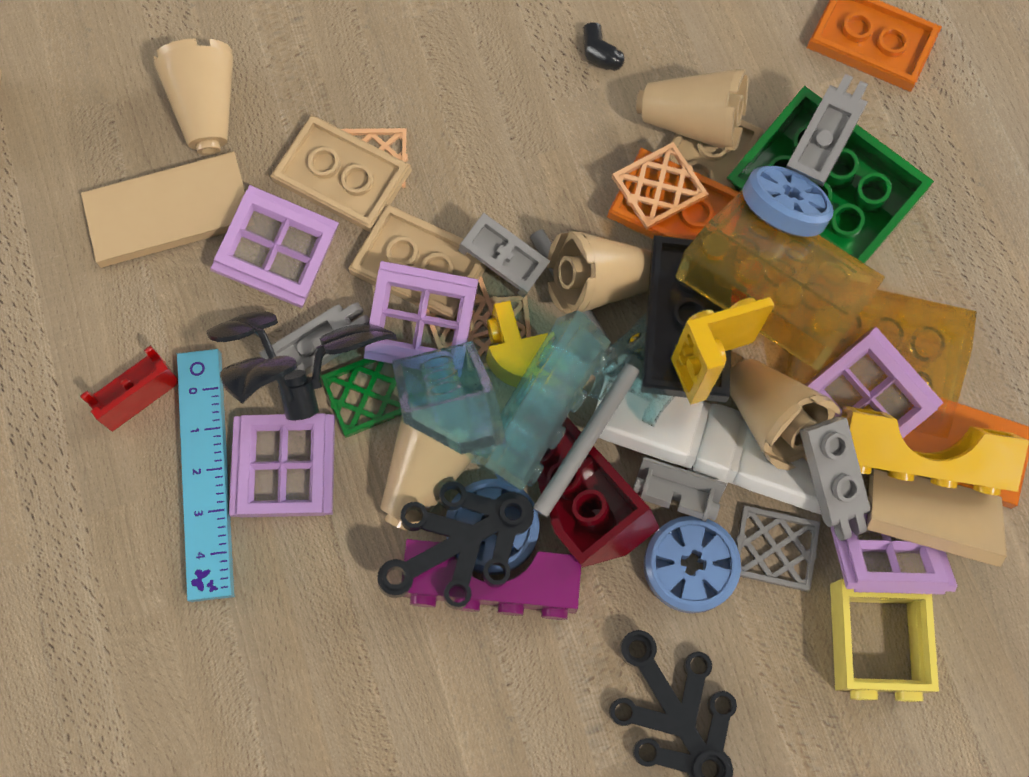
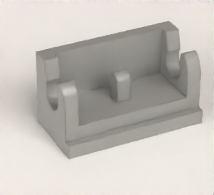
M485 213L481 215L460 243L458 249L463 255H466L468 252L519 289L517 294L523 298L550 262Z

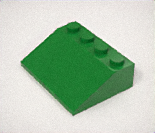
M804 85L728 175L727 180L743 191L744 184L755 168L761 166L786 168L822 98ZM856 124L824 186H819L833 206V216L821 234L802 238L854 277L926 195L934 181Z

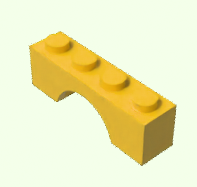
M843 405L841 417H845L848 420L862 474H871L872 468L888 470L887 476L904 481H914L915 475L930 477V483L946 488H957L958 482L973 484V490L989 495L999 496L1001 489L1018 492L1029 440L1014 433L970 426L964 436L953 446L939 452L923 453L911 450L901 436L898 421L886 412Z

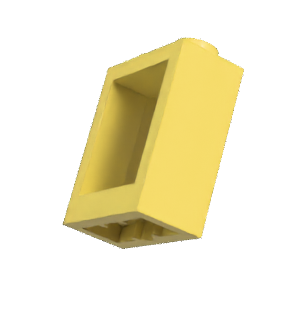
M844 578L831 583L835 691H850V700H878V692H895V701L923 702V693L939 692L932 594L854 592V589H846ZM850 602L907 604L912 680L854 678Z

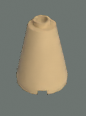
M196 38L173 41L161 46L157 50L158 58L154 56V66L188 147L197 150V153L200 155H212L220 152L221 147L228 142L233 52L228 44L219 40L209 39L210 46H197Z
M735 69L648 82L645 90H640L638 93L636 110L638 114H642V119L645 123L726 151H736L743 128H739L742 115H746L748 75H745L746 70Z
M575 230L558 234L550 246L547 257L550 262L547 268H553L554 281L547 282L548 291L554 305L560 312L579 314L648 292L651 250Z
M755 359L738 362L731 368L730 395L766 459L777 469L782 470L796 468L791 462L801 458L807 461L799 430L835 417V413L840 415V408L829 397Z
M407 407L401 417L380 507L381 510L387 513L384 520L395 527L408 531L402 526L400 521L402 508L407 503L419 502L424 505L427 512H431L439 502L442 486L447 482L457 480L479 452L482 442L417 410ZM410 510L405 515L407 521L413 524L419 523L422 520V515L417 510Z

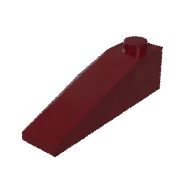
M548 395L516 420L541 494L581 434V431ZM594 446L549 514L556 536L583 568L628 555L660 529L651 508Z

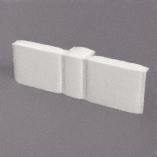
M619 370L609 371L596 409L620 373ZM638 376L599 436V438L685 467L688 471L727 484L729 482L767 497L821 514L808 462L801 458L791 462L796 467L794 469H777L764 456L740 411L720 404H710L704 401L690 405L688 398L640 392L642 377Z

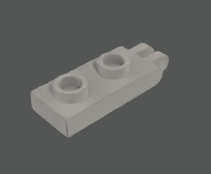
M847 74L844 75L838 88L830 85L786 167L822 187L868 101L861 99L868 86L867 83L860 81L853 95L846 92L853 79L852 76Z
M353 303L345 309L341 305H336L272 344L276 356H290L294 358L297 362L295 370H304L306 375H309L313 372L315 351L318 346L322 345L320 338L323 335L349 325L369 324L370 319L367 315H364L352 322L353 319L363 312V308L359 303ZM265 349L259 353L262 358L268 359ZM341 354L324 355L322 366Z
M835 417L799 430L823 521L828 527L833 526L835 534L840 541L851 538V530L855 535L865 533L867 525L864 514L870 512V505L847 418Z

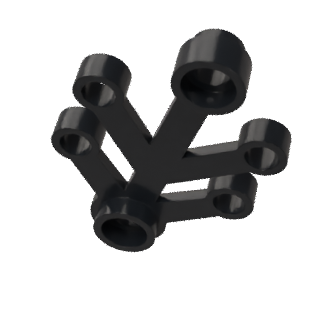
M450 481L445 483L439 494L440 504L447 510L454 511L463 508L487 516L474 525L427 512L424 505L419 502L407 503L402 508L400 516L401 524L405 529L409 531L421 529L449 538L406 562L399 559L385 562L380 567L377 576L380 591L387 597L400 598L410 591L414 578L459 554L452 581L445 587L443 599L448 607L461 609L468 604L471 598L469 584L481 541L496 533L497 538L493 556L485 564L482 577L487 585L501 587L510 577L511 571L508 561L515 536L526 532L534 519L533 506L524 495L516 492H507L501 494L497 499H491L467 492L459 482ZM450 489L456 490L460 493L461 499L458 502L451 503L446 500L445 492ZM509 506L516 507L520 512V518L510 520L505 515V509ZM410 510H417L421 513L422 520L416 524L410 523L405 517L406 513ZM493 565L500 566L504 571V578L501 580L492 579L488 574V569ZM394 569L400 570L404 574L403 582L397 585L391 584L387 579V574ZM453 587L462 588L466 594L465 599L462 602L452 601L449 597V590Z
M642 630L628 633L620 643V655L626 664L638 667L665 713L635 706L630 699L620 698L615 700L609 708L611 720L619 726L634 724L679 736L689 754L663 749L660 748L655 740L643 738L638 740L633 747L635 761L646 767L656 764L686 772L689 777H705L702 774V765L705 761L711 760L717 767L714 777H733V765L730 757L724 752L730 717L735 714L737 709V702L734 696L726 691L716 692L710 696L708 710L712 715L706 743L695 727L705 678L712 671L710 657L703 652H694L686 657L684 671L687 677L680 703L654 660L657 652L654 638ZM637 641L643 644L645 648L643 657L635 658L630 654L629 646L632 642ZM694 657L701 658L705 663V671L702 674H696L691 670L690 663ZM720 696L725 697L730 704L729 710L725 714H720L715 708V701ZM620 703L627 704L631 709V716L626 721L619 720L615 715V708ZM645 743L651 744L655 750L654 758L648 762L643 761L639 756V749Z

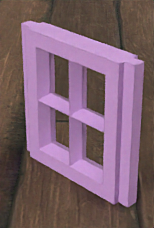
M380 261L369 324L384 328L387 316L416 322L413 344L388 339L365 346L364 358L461 377L479 279ZM391 286L422 292L418 314L388 308ZM430 293L460 299L456 321L426 316ZM424 324L455 329L451 351L421 346Z

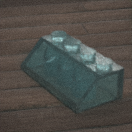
M577 310L557 318L479 448V452L471 462L517 490L523 491L526 485L531 487L537 481L544 467L540 463L548 448L553 450L558 445L566 430L562 426L570 411L575 413L580 408L587 396V391L583 388L591 375L597 376L601 372L609 358L605 351L611 341L585 314Z
M473 341L392 361L401 413L405 424L459 454L470 452L473 455H482L493 451L497 445L507 443L496 393Z

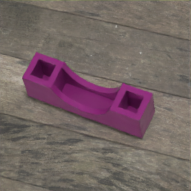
M406 539L404 562L440 542ZM538 551L531 565L522 574L507 581L501 587H491L484 581L471 577L469 584L471 598L465 607L456 610L479 612L480 605L498 606L497 613L503 615L523 616L524 609L541 610L542 618L567 620L568 613L576 614L578 610L581 565L571 554ZM455 556L413 579L412 588L403 596L410 598V605L434 608L436 607V601H444L443 593L445 587L452 581L457 564ZM402 573L401 583H402L403 580H404V574H403V573ZM453 587L449 590V597L452 601L462 602L465 599L466 594L462 588Z

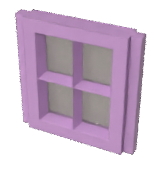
M249 185L210 269L212 272L303 308L339 223Z
M876 326L862 335L805 384L829 397L840 408V415L835 413V417H841L843 405L886 412L897 419L902 438L931 416L944 403Z
M319 413L310 418L296 421L286 419L285 414L235 416L233 422L229 516L243 518L333 515L335 415Z
M864 514L865 522L867 525V514ZM833 526L830 527L846 589H854V592L945 594L946 591H956L957 583L946 552L870 530L859 535H855L851 530V538L840 541L835 534Z

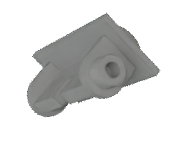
M643 457L633 490L643 501L668 509L671 500L678 501L677 512L706 522L707 518L716 520L720 508L719 501L727 483Z

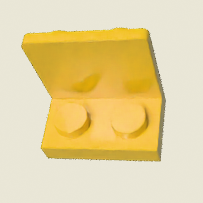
M770 297L757 301L754 298H746L733 304L730 309L716 313L712 310H704L688 319L671 360L690 405L707 400L725 366V351L745 346L755 341L774 308Z

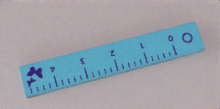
M219 349L178 353L177 367L187 601L198 602L235 597L231 520L229 516L230 502L224 390L220 377L222 353Z

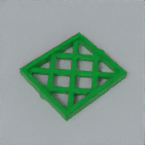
M365 358L321 376L331 401L330 406L335 411L345 438L404 414L407 407L415 410L404 384V377L400 375L396 364L391 363L395 372L393 378L380 374L385 362L379 361L375 371H372L364 366L377 361ZM352 372L348 382L337 378ZM359 372L372 377L367 389L354 385ZM377 379L390 383L385 396L372 392ZM332 383L345 387L340 400L335 399L330 389ZM396 386L400 387L406 398L404 404L390 399ZM350 390L363 394L358 407L345 402ZM369 397L382 401L377 415L364 410ZM388 404L399 408L384 414ZM342 408L355 412L350 426L344 424L340 414ZM361 415L372 419L357 425Z

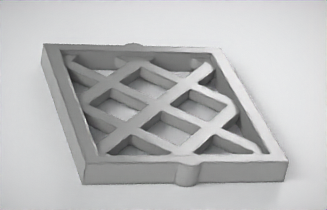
M744 505L738 537L735 539V543L740 555L741 549L746 546L754 560L743 567L741 565L740 577L809 592L814 561L817 559L816 548L820 522ZM757 515L775 520L764 527ZM751 517L759 531L747 538L744 534L746 520ZM787 522L803 525L804 527L794 533ZM780 524L789 537L776 544L768 531ZM809 530L812 538L810 549L806 551L797 537ZM763 535L771 549L759 555L751 542ZM792 541L801 555L789 562L781 548ZM776 553L784 566L772 573L763 560ZM805 559L808 565L806 578L802 580L793 566ZM758 564L765 575L747 572V570ZM788 570L795 582L777 577Z

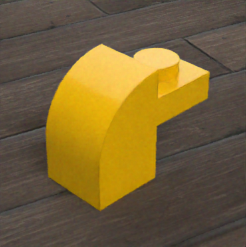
M511 301L494 304L491 319H487V329L491 343H498V345L489 346L486 355L487 364L494 375L510 386L524 389L559 382L565 370L554 333L549 332L521 339Z

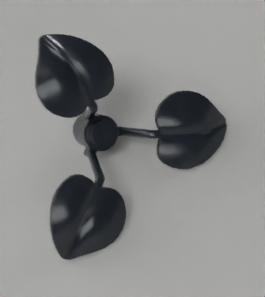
M256 311L242 314L207 330L208 338L215 342L235 341L252 334L260 338L268 359L260 357L249 358L225 367L220 373L222 384L236 400L243 404L258 389L277 380L285 417L293 421L310 418L319 412L314 389L322 387L320 373L324 355L349 352L386 339L397 340L396 334L370 324L349 325L331 331L320 338L322 345L316 348L312 377H308L304 370H295L297 362L294 358L290 356H276L264 330L278 323L277 317L273 313Z

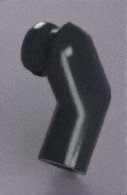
M596 22L587 23L583 27L586 59L602 69L619 70L625 61L624 53L621 50H617L614 45L603 41L601 24Z

